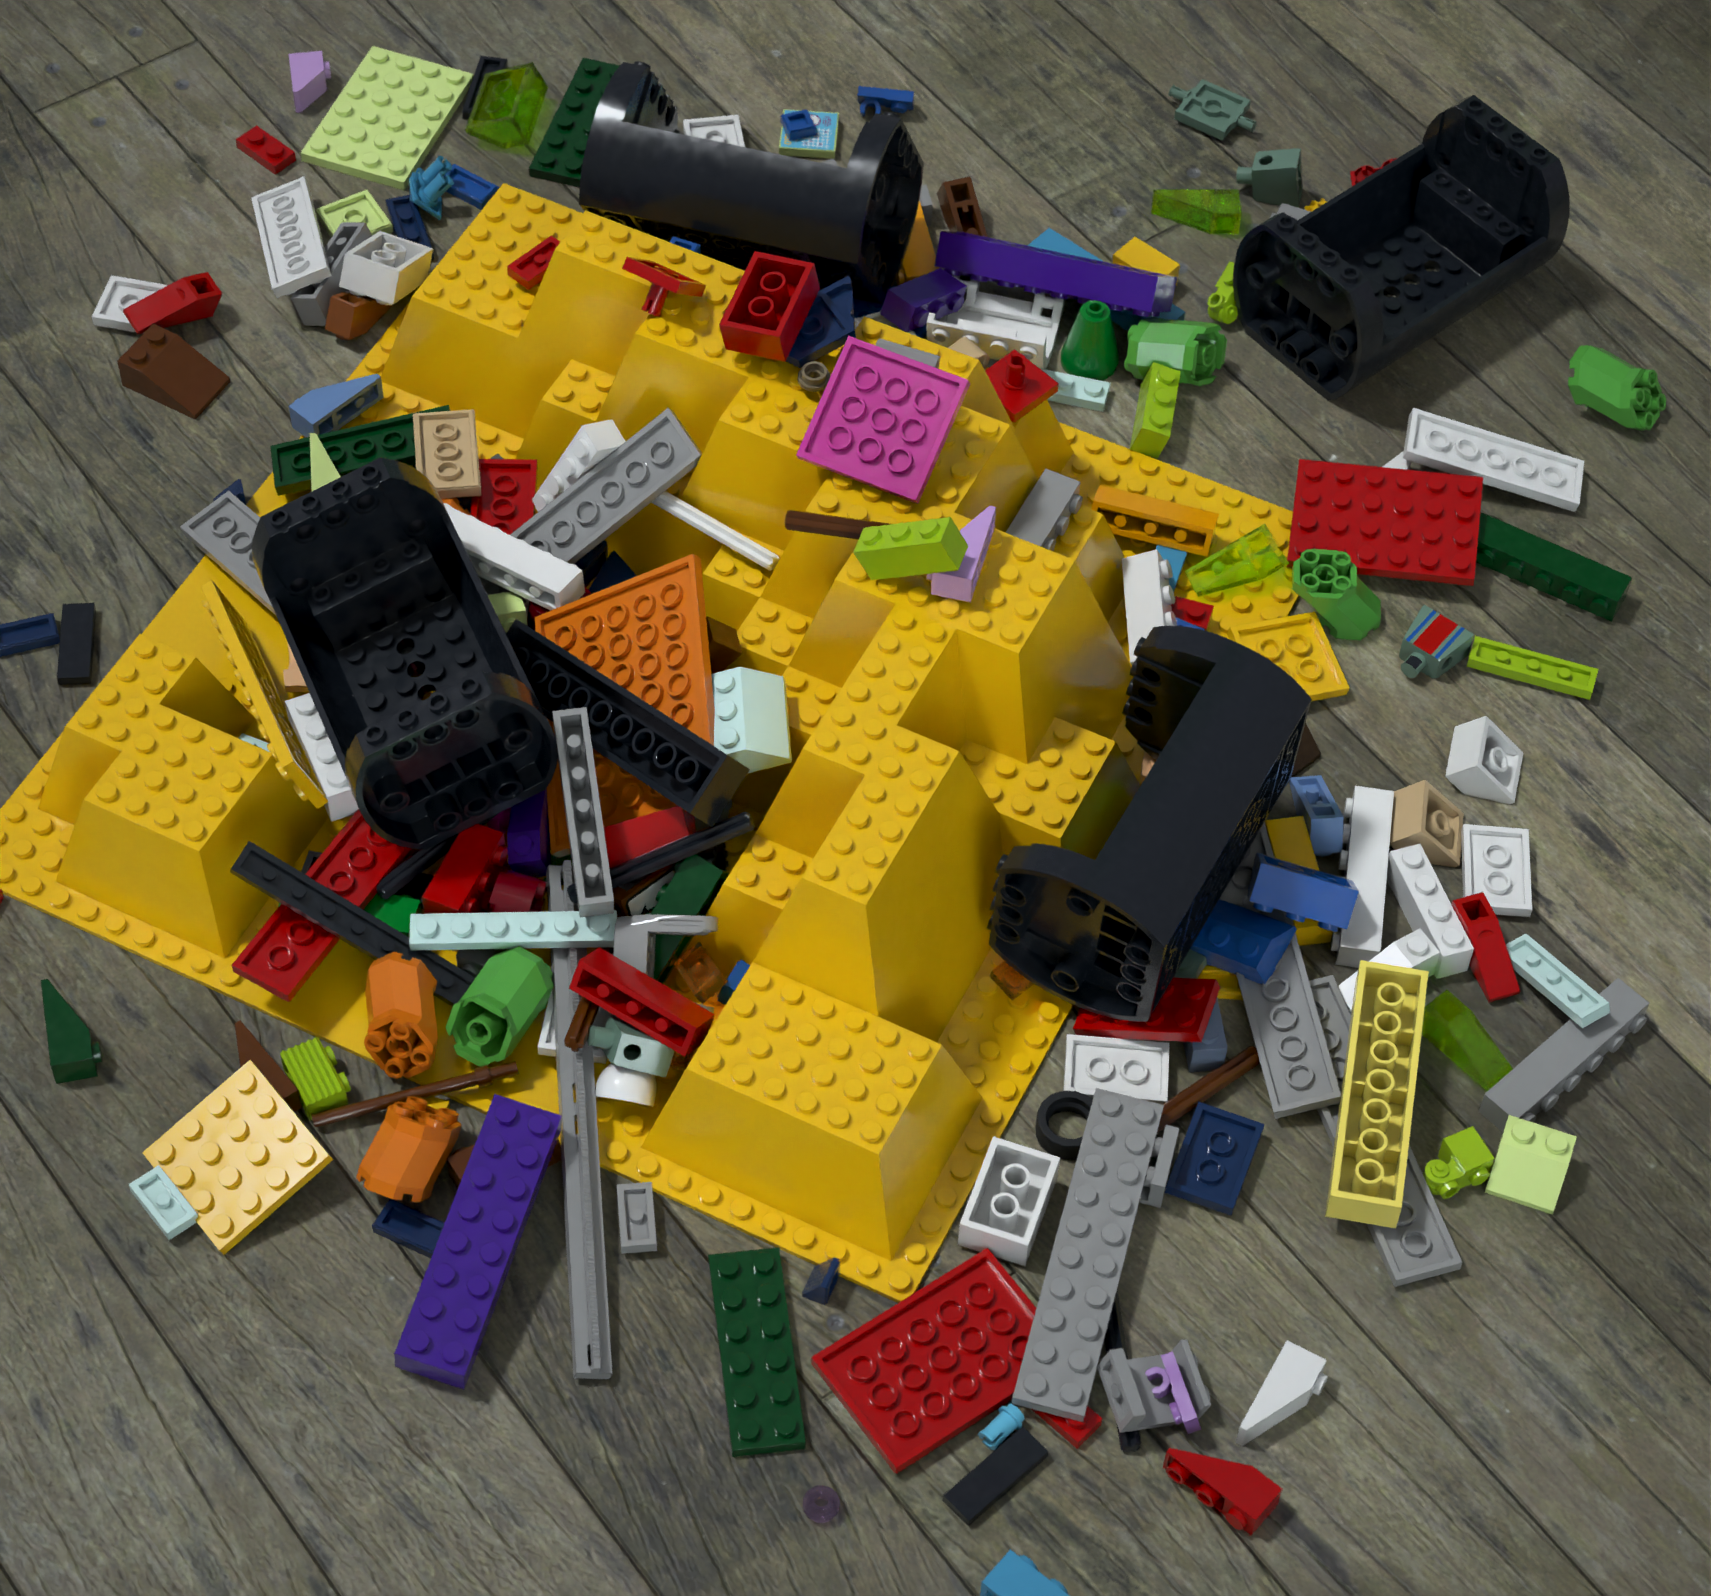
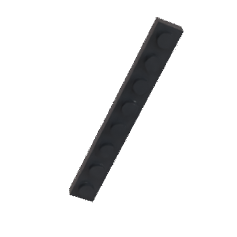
M250 841L230 870V873L374 960L392 952L403 954L401 958L409 961L412 957L422 960L437 980V987L433 995L452 1007L460 1001L475 979L474 976L431 950L410 951L409 937Z

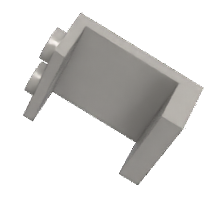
M1187 1339L1180 1340L1172 1351L1199 1420L1211 1406L1210 1393L1200 1376L1197 1358L1191 1351ZM1123 1348L1109 1350L1098 1364L1097 1369L1120 1433L1176 1425L1169 1403L1175 1402L1172 1390L1170 1389L1165 1397L1155 1398L1152 1389L1161 1386L1163 1379L1155 1378L1148 1381L1145 1373L1152 1367L1165 1369L1161 1355L1127 1359Z

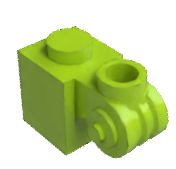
M1229 261L1215 285L1217 291L1210 295L1207 302L1208 316L1225 324L1233 323L1238 315L1233 290L1234 262Z
M1471 1126L1443 1138L1438 1153L1439 1159H1434L1427 1163L1423 1176L1432 1195H1440L1442 1199H1448L1463 1187L1470 1184L1477 1186L1485 1182L1490 1177L1495 1158L1475 1128Z

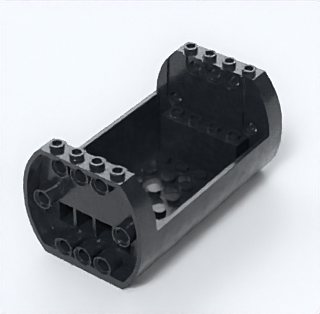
M635 61L634 64L623 62L617 68L601 97L586 144L579 189V205L584 211H589L668 242L674 236L700 244V254L744 271L754 251L811 262L815 264L820 287L819 291L849 276L851 278L854 299L882 305L888 289H891L895 283L906 254L917 214L924 162L899 115L892 112L876 113L870 122L866 121L855 143L847 168L679 134L680 130H677L678 108L673 106L674 101L670 99L669 95H666V89L663 88V85L658 83L659 78L655 76L654 72L650 71L651 66L644 62Z
M1475 95L1464 98L1438 114L1432 120L1424 134L1422 144L1299 220L1282 212L1253 228L1244 236L1235 257L1233 290L1237 311L1245 333L1327 401L1343 396L1555 256L1563 243L1570 216L1569 190L1561 161L1557 156ZM1425 269H1434V270H1436V271H1429V272H1428V271H1426ZM1409 281H1410V282H1414V283H1416V284H1406L1405 282H1409ZM1390 294V295L1396 296L1397 298H1395V297H1388V298H1387L1385 295Z
M380 457L261 516L255 530L252 545L256 571L325 727L356 804L363 818L375 833L396 845L426 850L547 789L554 775L558 760L556 737L441 497L424 474L405 463ZM414 645V649L411 652L401 654L405 647ZM425 668V671L420 676L411 677L415 670ZM435 691L431 693V696L429 698L422 700L423 696L426 693Z
M1184 626L1153 627L1147 638L1141 637L1135 647L1133 655L1137 656L1130 670V675L1133 676V679L1126 691V695L1130 697L1123 708L1122 714L1126 715L1125 727L1138 740L1137 744L1153 757L1156 762L1097 858L1094 860L1074 851L1052 845L1032 843L1031 846H1014L1009 855L1003 854L995 870L999 876L992 890L996 895L990 906V911L993 914L987 925V929L991 930L989 945L1006 963L1040 988L1075 1006L1102 1016L1125 1021H1149L1290 780L1312 700L1290 675L1259 653L1218 634Z

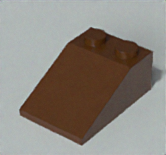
M152 324L117 360L122 386L195 420L231 382L229 376L180 336L155 324Z

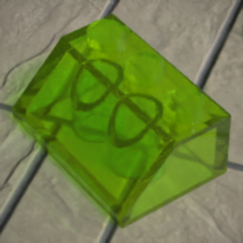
M533 62L485 74L465 128L467 134L504 149L529 144L548 90V85Z

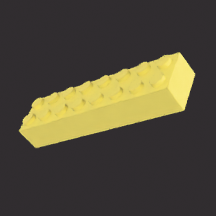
M1360 960L1353 995L1325 1217L1395 1229L1397 1227L1403 1202L1429 971Z

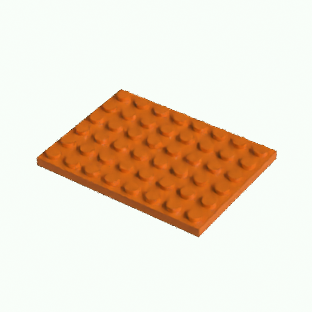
M695 554L688 555L535 617L536 632L714 746L715 708L700 557ZM547 718V720H548V722H549V724H550V726H551V728H552V730H553V732H554L553 722ZM593 749L603 827L678 806ZM557 760L554 775L547 787L551 854L561 858L571 854Z

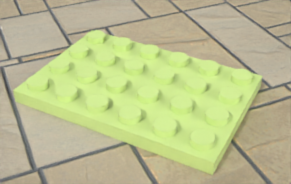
M372 46L301 151V161L405 191L409 185L410 176L418 167L420 168L468 93L474 75L462 70Z

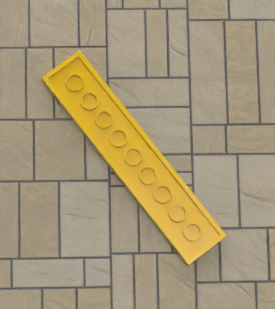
M210 580L201 586L206 597L202 602L212 616L210 618L212 624L220 633L218 638L228 651L226 656L236 669L234 674L244 686L242 692L250 704L253 705L250 707V710L261 724L258 728L269 742L267 748L275 760L278 761L275 766L286 781L292 779L295 782L293 787L303 801L309 799L319 809L329 801L288 720L287 710L245 619L226 596Z

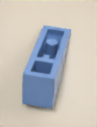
M373 374L309 391L288 406L292 427L305 437H310V433L319 435L339 430L384 398L381 376Z
M1321 775L1291 777L1289 784L1297 816H1304L1314 854L1324 857L1332 853H1340L1343 847L1344 817Z

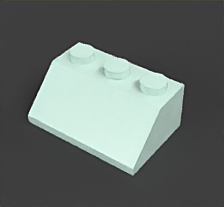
M737 667L711 674L715 708L714 747L750 769L748 773L791 763L785 678L780 675L745 667Z

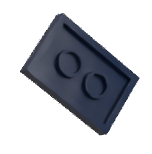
M1198 1102L1168 1179L1165 1193L1232 1216L1265 1124Z

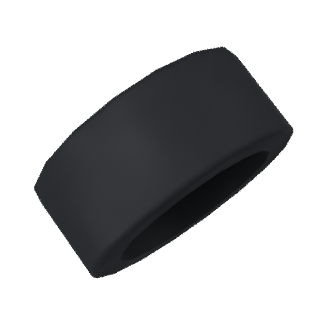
M1060 1091L1047 1097L1041 1103L1036 1118V1138L1040 1146L1047 1153L1060 1157V1159L1076 1160L1083 1136L1076 1139H1065L1057 1136L1050 1130L1048 1121L1050 1117L1060 1112H1074L1087 1120L1093 1100L1088 1095L1077 1091Z

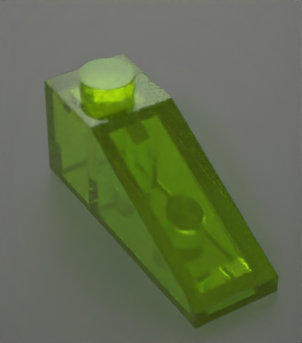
M1263 524L1184 572L1199 597L1262 580L1286 566L1289 562L1276 538L1267 525Z

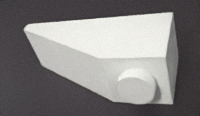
M1419 928L1390 944L1371 959L1370 962L1429 971L1428 977L1434 975L1440 951ZM1358 971L1338 986L1350 1014Z
M1287 1340L1239 1427L1236 1444L1240 1446L1247 1444L1307 1405L1313 1393L1319 1396L1328 1378L1327 1375L1323 1374L1326 1359Z

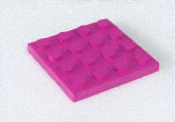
M848 336L796 456L800 460L918 504L968 391L970 382L965 378Z

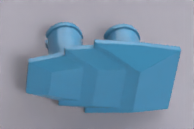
M438 156L425 171L418 167L409 178L410 201L438 220L442 216L441 196L454 185L452 178L447 174L452 170V165L447 159L442 163L443 156Z

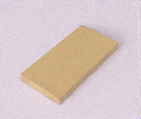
M474 410L414 413L416 469L431 481L441 499L481 496Z

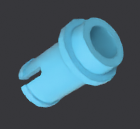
M1013 1404L1001 1406L999 1414L978 1433L979 1438L983 1439L982 1442L989 1449L995 1451L1014 1430H1019L1023 1426L1022 1422L1025 1420L1023 1413Z

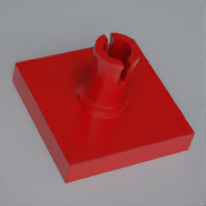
M626 257L622 269L652 283L641 310L648 311L649 314L654 316H661V311L669 291L676 294L702 297L706 288L705 284L654 261Z
M1015 349L985 370L1013 423L1058 392L1059 383Z

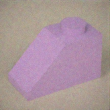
M322 51L289 54L296 113L304 111L327 91L326 79L331 78L329 62H323Z

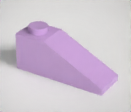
M988 506L960 530L968 544V548L958 571L927 574L926 578L932 580V595L971 603L995 529L996 507Z

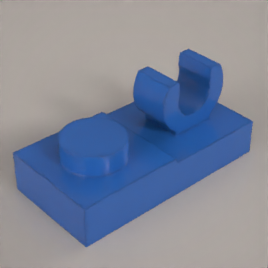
M858 86L857 97L858 104H861L860 114L862 117H865V110L868 107H874L876 109L875 114H881V106H886V108H890L891 111L897 113H905L907 110H913L914 91Z

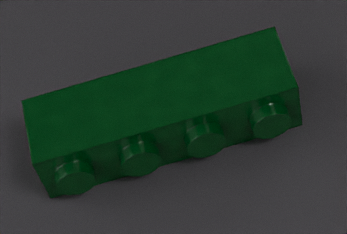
M699 854L676 862L673 869L675 875L669 885L667 883L664 884L657 893L655 899L657 904L651 914L706 916L729 873ZM656 934L655 980L662 984L666 982L694 935Z

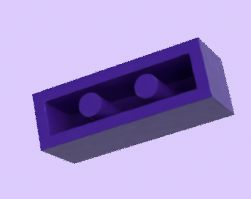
M939 268L888 289L880 315L903 331L910 332L927 324L929 312L935 313V320H939L944 316L959 311L964 304L965 299L963 296L967 286L942 268Z

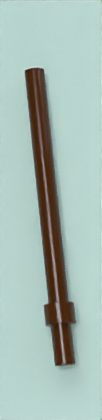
M516 1061L490 1068L488 1065L474 1068L475 1072L312 1114L313 1124L316 1128L385 1110L395 1102H406L408 1096L427 1099L476 1085L479 1088L493 1085L492 1081L518 1075Z

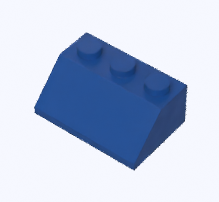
M1256 853L1247 897L1249 901L1254 902L1253 907L1258 910L1272 913L1273 908L1285 911V917L1305 922V919L1309 918L1319 921L1317 926L1337 932L1338 927L1348 928L1359 890L1352 880Z
M1219 899L1192 945L1191 950L1205 956L1208 965L1235 975L1237 972L1244 975V978L1262 985L1273 975L1276 965L1282 958L1297 929L1293 925Z

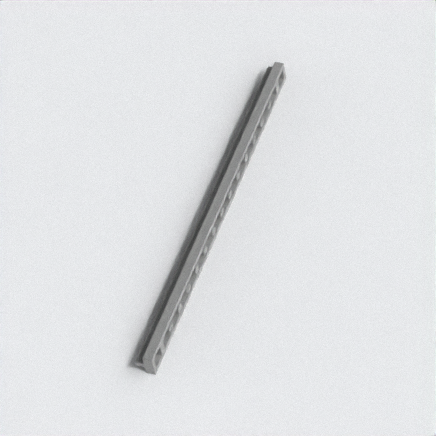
M564 860L562 866L548 865L546 871L548 912L579 911L578 904L570 900L567 892L568 886L575 883L571 860ZM561 878L564 880L563 890L561 888ZM550 948L551 970L553 973L552 982L554 985L552 991L559 1115L562 1116L560 1138L573 1378L610 1379L612 1375L593 1047L588 1046L586 1041L585 1046L579 1048L578 1052H572L571 1048L566 1047L564 1044L566 1034L581 999V995L570 990L569 986L579 960L587 955V948ZM573 1090H576V1102H575V1103H574V1099H573ZM575 1121H577L578 1134H575ZM588 1350L591 1352V1366L588 1363Z

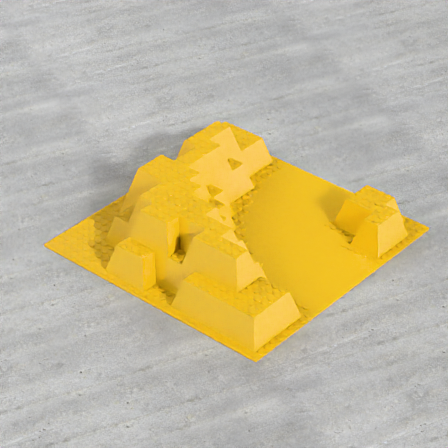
M503 183L346 380L349 381L378 374L381 376L384 398L339 430L449 405L451 411L473 409L475 412L478 459H490L494 455L499 454L503 459L537 460V493L582 425L612 419L624 440L627 441L663 411L670 408L702 452V455L696 467L666 491L779 556L776 567L769 571L653 503L648 504L605 539L608 544V556L615 550L637 576L691 554L701 558L706 617H711L736 629L743 653L725 670L745 667L780 675L785 678L792 762L748 773L731 798L732 807L729 809L728 818L744 811L748 812L753 818L755 828L724 842L726 844L725 850L728 852L726 861L729 862V867H727L729 876L723 883L706 916L718 917V932H711L707 935H694L664 983L665 986L697 1004L714 1007V1021H712L708 1034L702 1044L687 1056L674 1051L667 1077L655 1075L657 1092L653 1107L624 1100L596 1097L600 1167L634 1183L652 1182V1191L767 1244L779 1247V1249L817 1266L833 1257L838 1258L840 1262V1277L899 1303L917 1291L975 1185L993 1136L997 1138L1002 1137L1074 1006L1022 976L989 945L991 930L987 929V925L993 914L990 911V906L996 895L992 890L999 876L995 872L997 864L1003 854H1010L1014 846H1031L1032 843L1068 849L1095 860L1142 784L1140 783L1144 750L1137 744L1138 740L1125 727L1126 715L1122 714L1123 708L1130 697L1126 695V691L1133 679V676L1130 675L1132 665L1129 656L1122 559L1155 550L1157 544L1113 534L1104 515L1091 510L1098 487L1103 485L1219 514L1208 557L1187 552L1174 596L1213 605V614L1207 631L1229 639L1227 632L1231 626L1289 616L1299 598V595L1292 589V568L1286 567L1293 511L1060 423L1048 400H1045L1013 423L980 360L865 316L855 329L856 339L876 345L877 340L880 338L940 356V370L965 378L970 382L968 391L921 499L916 504L800 460L796 454L824 390L811 392L803 389L798 383V373L802 368L788 362L725 349L719 324L745 272L744 270L585 210L584 213ZM552 235L560 241V244L554 250L542 281L528 290L508 275L507 266ZM626 257L650 260L705 284L706 288L702 297L676 294L669 291L661 311V316L658 317L649 314L648 311L641 310L652 283L622 269ZM842 349L836 358L826 354L815 361L824 364L831 376ZM1045 468L1080 481L1079 495L1083 497L1079 511L1076 514L1072 513L1069 517L1066 532L1063 536L1058 535L1056 538L1054 551L1005 533ZM272 472L246 506L261 518V516L312 492V488L278 496ZM988 506L996 507L995 529L971 603L932 595V580L926 578L927 574L871 580L853 553L858 542L857 539L792 531L785 528L786 513L789 510L889 524L951 517L960 531ZM205 555L144 632L137 636L66 724L64 731L0 809V889H2L3 894L377 1065L364 1045L369 1026L365 989L368 968L375 961L373 958L340 939L290 1003L233 972V962L276 911L280 903L230 873L232 866L249 841L301 872L309 850L323 853L353 815L331 822L324 805L317 809L309 799L303 801L293 787L295 782L292 779L286 781L281 776L275 766L278 761L275 760L269 751L239 739V736L244 733L269 743L258 728L261 724L250 710V707L253 705L250 704L242 692L244 686L235 676L234 670L236 669L226 656L228 651L218 638L220 633L210 620L212 616L202 602L206 597L201 586L212 580L245 619L285 708L286 700L308 694L309 692L285 693L283 670L289 667V652L287 639L277 616L209 556ZM593 581L587 586L588 590L592 585ZM507 829V831H506L505 834H504V840H505V847L508 848V844H507V832H508V829ZM551 854V865L562 866L564 860H571L572 865L571 854L561 858ZM546 876L536 877L538 879H541L542 881L547 882ZM561 878V888L563 890L564 880ZM546 889V893L544 896L546 901L543 912H548V899ZM598 947L587 948V955ZM550 948L525 949L542 958L544 963L548 964L551 968ZM431 950L457 966L456 954L459 950ZM742 960L749 964L750 967L727 1004L724 1005L717 1000V996L737 962ZM437 997L434 999L438 1032L435 1061L430 1069L407 1078L420 1085L475 1072L474 1068L479 1067L457 1055L453 1047L456 1044L453 1034L449 1037L446 1030L452 1006ZM546 1008L537 1015L510 1056L499 1062H491L488 1065L490 1068L516 1061L518 1075L492 1081L493 1085L479 1088L476 1085L442 1095L487 1115L494 1094L559 1115L556 1057L538 1055L537 1048ZM608 1058L606 1064L594 1062L595 1087L601 1072L611 1063ZM573 1090L574 1103L576 1102V1090ZM575 1121V1134H578L577 1121Z

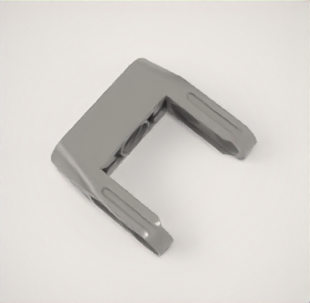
M653 914L618 917L615 924L613 955L654 979L656 934L707 935L711 932H718V917ZM698 1004L714 1014V1007Z

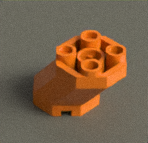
M398 952L389 953L372 962L368 968L365 989L369 1024L368 1033L364 1040L365 1049L381 1070H384L389 1077L399 1079L402 1076L411 1078L430 1069L435 1061L438 1042L434 1006L435 997H433L437 987V980L422 960L413 957L410 961L402 959L403 954Z
M408 1096L406 1102L398 1101L389 1105L385 1119L359 1166L356 1179L359 1182L365 1180L363 1186L367 1190L393 1200H402L404 1194L413 1195L411 1202L420 1203L431 1196L434 1183L458 1139L462 1126L458 1122L459 1113L448 1108H439L438 1110L427 1106L428 1102L414 1096Z

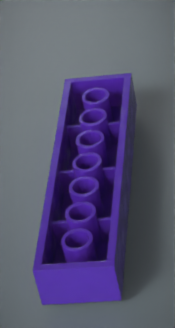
M940 232L934 265L944 268V271L953 276H970L971 280L997 282L999 286L1009 288L1020 287L1024 288V291L1032 293H1049L1051 297L1060 299H1078V302L1083 304L1093 300L1106 303L1111 310L1132 311L1133 309L1132 314L1144 317H1160V312H1171L1177 277L965 232Z
M494 1094L395 1350V1367L463 1390L465 1389L561 1133V1115Z

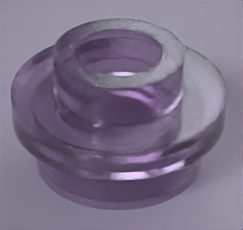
M815 1486L804 1495L803 1510L812 1521L825 1523L835 1518L838 1514L840 1499L832 1488ZM817 1499H825L828 1501V1504L820 1507L815 1504V1501Z

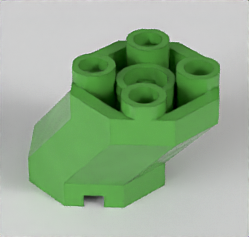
M1158 317L1141 319L1138 325H1132L1128 331L1127 337L1129 342L1124 368L1126 371L1131 372L1134 378L1143 380L1150 366L1155 362L1181 371L1179 383H1189L1197 386L1213 383L1216 376L1212 375L1215 368L1221 369L1224 364L1227 339L1225 335L1219 334L1218 331L1222 330L1220 325L1210 322L1171 320Z
M1591 345L1579 346L1570 359L1569 369H1574V377L1568 378V387L1576 405L1592 407L1627 428L1651 430L1660 416V411H1663L1666 407V396L1662 393L1655 370L1637 368L1607 350Z
M1307 549L1301 553L1300 558L1294 561L1292 589L1317 613L1322 627L1324 628V625H1326L1333 637L1336 639L1362 640L1371 629L1375 631L1379 628L1381 622V600L1357 577V566L1351 562V557L1346 552Z
M518 946L497 953L488 959L460 1001L453 1005L446 1025L449 1037L453 1034L456 1041L453 1047L457 1055L479 1067L489 1065L494 1061H502L511 1055L537 1015L546 1008L554 986L551 980L552 970L548 964L544 963L542 958Z

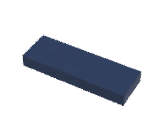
M410 195L386 199V208L395 235L432 248L419 209L415 203L410 201ZM434 252L432 253L431 260H434Z

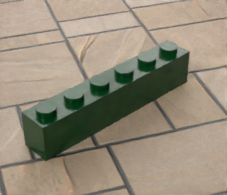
M1480 512L1476 563L1612 622L1627 596L1632 577Z

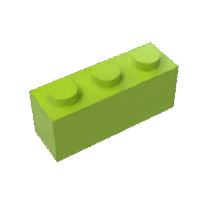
M1155 362L1150 366L1140 385L1130 450L1156 459L1160 456L1171 435L1181 371Z
M947 517L863 528L853 553L870 579L878 580L958 571L968 544L952 518Z

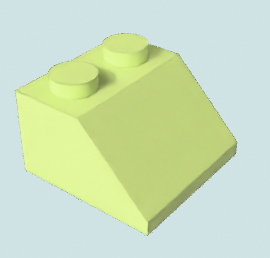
M1509 1115L1499 1142L1485 1193L1553 1215L1577 1136Z

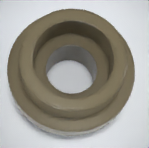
M817 361L804 364L798 373L799 385L811 392L824 390L830 379V373L826 366Z

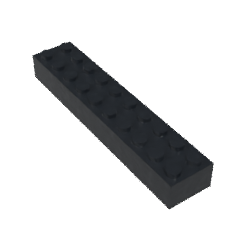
M515 619L506 634L546 717L553 722V711L587 707L591 742L594 750L691 815L713 827L750 769L529 626Z

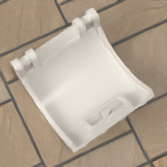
M953 276L967 286L965 291L967 293L966 301H964L959 311L944 316L939 321H935V313L929 312L927 340L948 348L960 338L967 337L987 353L990 359L1000 360L1015 349L1038 368L1045 370L1049 364L1056 342L1065 299L1047 297L1045 293L1041 292V294L1035 293L1034 302L978 292L980 281L971 279L966 281L961 280L960 276ZM1043 308L1053 310L1051 318L1041 316Z

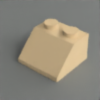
M1426 780L1394 791L1390 845L1396 850L1421 844L1431 864L1448 867L1460 866L1461 830L1464 813Z

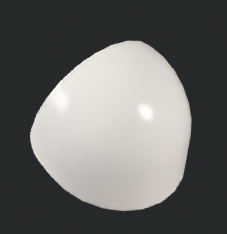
M611 1063L601 1072L595 1087L596 1097L624 1100L651 1107L654 1106L657 1092L655 1075L615 1066Z

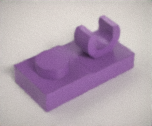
M1173 1351L1161 1355L1165 1369L1152 1367L1145 1372L1148 1381L1155 1378L1163 1379L1161 1386L1152 1389L1154 1397H1165L1171 1389L1175 1402L1169 1403L1176 1425L1184 1423L1187 1434L1201 1430Z

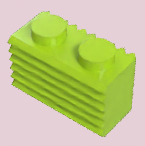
M314 1037L312 1040L308 1039L306 1043L302 1042L300 1045L288 1048L287 1051L282 1050L280 1056L283 1070L298 1089L301 1105L309 1121L312 1120V1114L348 1105L346 1093L351 1091L344 1072L337 1074L334 1068L337 1065V1060L330 1046L323 1047L319 1037Z

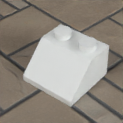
M1487 716L1455 726L1445 777L1464 795L1512 804L1515 803L1523 752Z

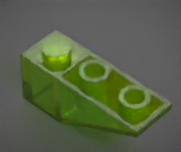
M1239 189L1153 190L1151 213L1209 234H1239L1242 216Z
M1447 989L1425 1006L1422 1035L1485 1090H1490L1513 1070L1472 1010Z

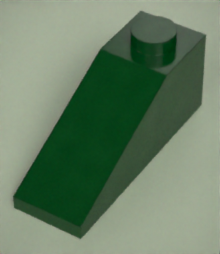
M48 979L41 980L50 1066L56 1084L98 1077L96 1063L102 1062L100 1043L92 1041L88 1027Z

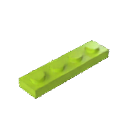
M1475 636L1466 666L1587 700L1591 699L1599 670Z

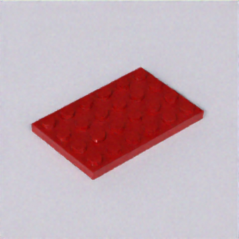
M1299 459L1286 567L1293 568L1294 561L1300 558L1301 553L1307 549L1338 550L1346 552L1351 557V562L1357 566V574L1473 586L1483 477Z
M986 1248L811 1357V1364L889 1467L897 1474L1012 1400L1036 1307L991 1251Z

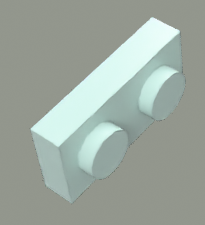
M159 1165L129 1184L132 1194L168 1240L197 1223L195 1220L198 1218V1214Z

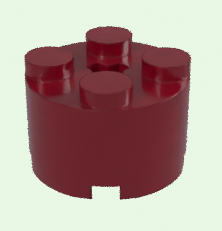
M503 868L502 872L498 875L489 900L491 904L489 913L543 912L546 901L544 896L548 882Z

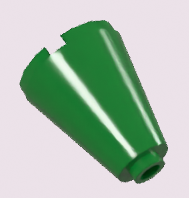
M1093 300L1081 306L1061 350L1060 363L1067 374L1102 381L1112 376L1116 371L1119 363V353L1110 310L1105 303Z

